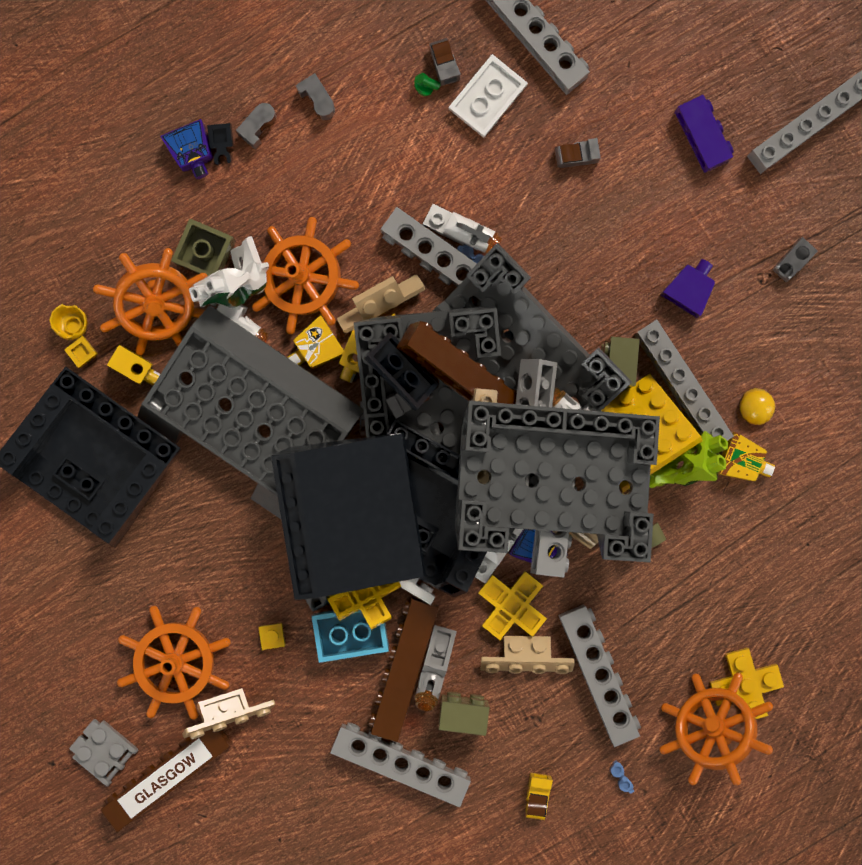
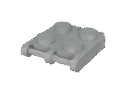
M94 719L83 731L88 739L80 735L69 749L75 753L72 757L104 785L109 786L112 783L111 779L119 770H123L125 762L132 754L138 752V748L105 720L100 723ZM128 749L129 752H128V753L124 756V758L120 761L119 759L121 758V756H122V755L126 752V750ZM113 766H116L114 770L109 774V776L106 777V774L111 770V768Z

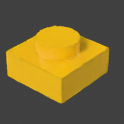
M81 336L64 349L80 369L99 355L85 336Z
M282 623L259 626L262 650L286 646Z

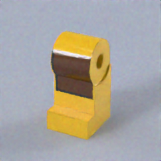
M530 773L526 798L525 816L527 818L545 820L553 782L550 775Z

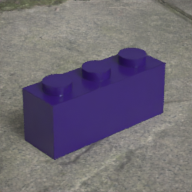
M701 95L678 106L675 114L703 172L706 173L729 162L733 158L732 153L734 151L731 143L726 141L722 134L724 132L722 124L714 118L711 102L708 99L706 100L704 95Z

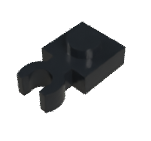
M232 124L207 125L210 149L216 148L217 150L214 155V163L220 164L219 158L221 155L227 157V163H232V155L228 152L227 148L234 147Z

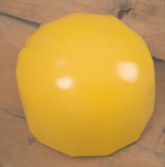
M59 305L51 312L49 319L52 330L57 336L66 340H74L83 336L88 326L86 314L76 305Z
M754 388L744 393L739 405L742 417L750 424H765L772 418L775 412V401L771 394L764 389Z

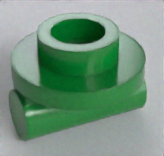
M420 73L415 77L414 86L420 95L428 96L433 90L440 88V82L424 73Z

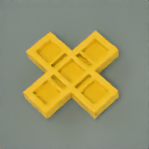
M526 571L522 573L511 589L494 575H491L478 592L495 606V609L483 622L482 626L501 640L515 622L533 637L547 619L529 604L543 585Z
M400 582L339 593L328 598V601L339 621L361 610L372 630L392 619L381 598L400 588L401 584Z
M749 648L726 653L731 676L709 682L711 688L728 690L734 674L741 673L743 679L736 694L742 697L750 708L764 703L762 693L784 687L778 665L772 664L755 669ZM720 700L715 701L717 706L722 703ZM764 713V714H762V715H760V716H757V717H755V718H756V719H759V718H762V717H766V716H768V713Z

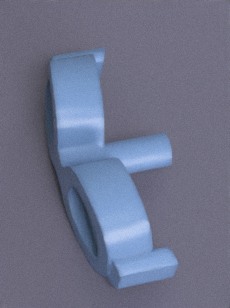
M466 244L463 246L459 245L457 248L458 251L475 263H478L484 257L482 254L474 256L473 248Z
M617 760L614 761L610 767V772L614 777H620L618 780L619 788L624 792L633 793V784L625 777L623 766Z

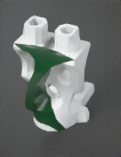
M252 236L245 238L241 246L230 250L234 268L216 271L189 288L193 302L199 301L200 307L219 303L229 308H234L244 304L250 296L264 291L267 283L266 271L269 268L268 262H261Z

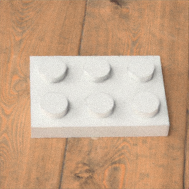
M492 54L452 102L449 110L484 138L528 83Z

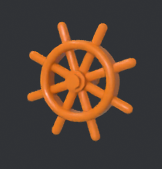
M315 217L308 218L305 236H292L283 240L274 226H270L267 229L275 246L264 260V263L268 262L269 268L266 271L267 283L264 289L266 295L252 305V309L258 312L272 302L281 310L288 312L286 332L290 335L295 332L298 315H309L319 311L328 325H334L336 320L327 305L333 300L339 287L352 290L359 288L357 281L341 278L340 266L336 258L351 246V241L345 239L330 249L323 242L314 238L317 223ZM302 247L300 261L298 263V261L296 260V258L290 250L293 248ZM311 248L318 250L322 256L308 265ZM282 256L288 263L285 268L276 266ZM325 264H328L329 276L314 273ZM274 276L289 278L275 288ZM312 282L327 285L321 295H319ZM294 287L292 301L288 303L281 295ZM304 288L312 302L300 305Z
M166 248L163 251L160 264L148 263L135 266L128 254L121 253L119 260L127 272L120 278L116 287L111 288L99 284L93 287L94 293L113 298V309L116 317L101 324V331L108 332L121 325L127 332L139 338L135 350L138 355L144 354L148 340L157 341L172 337L176 345L179 346L183 340L180 332L189 324L192 317L199 318L205 311L194 308L189 288L208 275L200 273L187 280L178 270L170 267L173 251L170 248ZM156 277L155 280H150L148 283L144 280V278ZM165 280L176 285L165 292L162 291ZM135 283L143 295L128 292L127 290ZM183 294L185 302L182 305L169 302L168 300ZM123 300L140 305L126 311ZM165 310L180 313V315L174 321H171ZM146 313L143 325L133 319ZM155 316H158L163 326H152Z
M151 606L149 612L155 625L154 629L145 634L140 642L125 635H121L118 638L120 644L135 650L133 657L134 673L118 679L117 685L125 687L138 682L142 690L153 698L146 712V716L150 719L155 717L161 702H184L189 717L195 720L198 718V712L193 697L199 694L208 683L223 690L229 688L228 681L212 675L214 668L213 652L228 647L231 641L229 638H223L213 643L208 642L206 637L195 628L201 614L199 607L192 609L186 624L177 622L164 624L158 607ZM168 633L181 634L175 650ZM159 637L165 653L149 647V645ZM189 639H192L199 648L183 654ZM145 655L161 663L145 669ZM202 657L203 669L194 667L187 662ZM183 672L198 678V681L191 688H188ZM162 673V679L157 687L149 677ZM173 675L180 692L166 691Z
M695 673L691 679L697 693L687 699L681 709L668 703H664L661 706L663 712L677 717L675 724L677 739L662 745L659 751L665 755L681 748L684 754L695 763L688 779L690 785L697 784L703 769L706 768L711 770L727 769L732 784L738 786L741 784V778L736 765L742 762L752 749L767 755L773 752V748L770 745L756 740L757 721L755 718L771 711L773 704L765 702L750 708L746 701L736 694L743 679L741 673L734 674L728 690L723 688L705 689L700 675ZM720 700L722 703L717 715H715L711 701ZM732 704L740 709L741 713L725 719ZM700 706L703 707L706 719L694 715V712ZM745 722L744 735L729 729ZM689 723L703 728L688 734ZM706 738L700 753H697L691 744ZM732 740L740 743L730 752L728 745ZM715 742L721 757H709Z

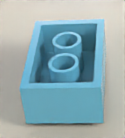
M333 610L312 615L319 663L389 652L386 624L383 623L371 630L361 610L341 621L338 620Z

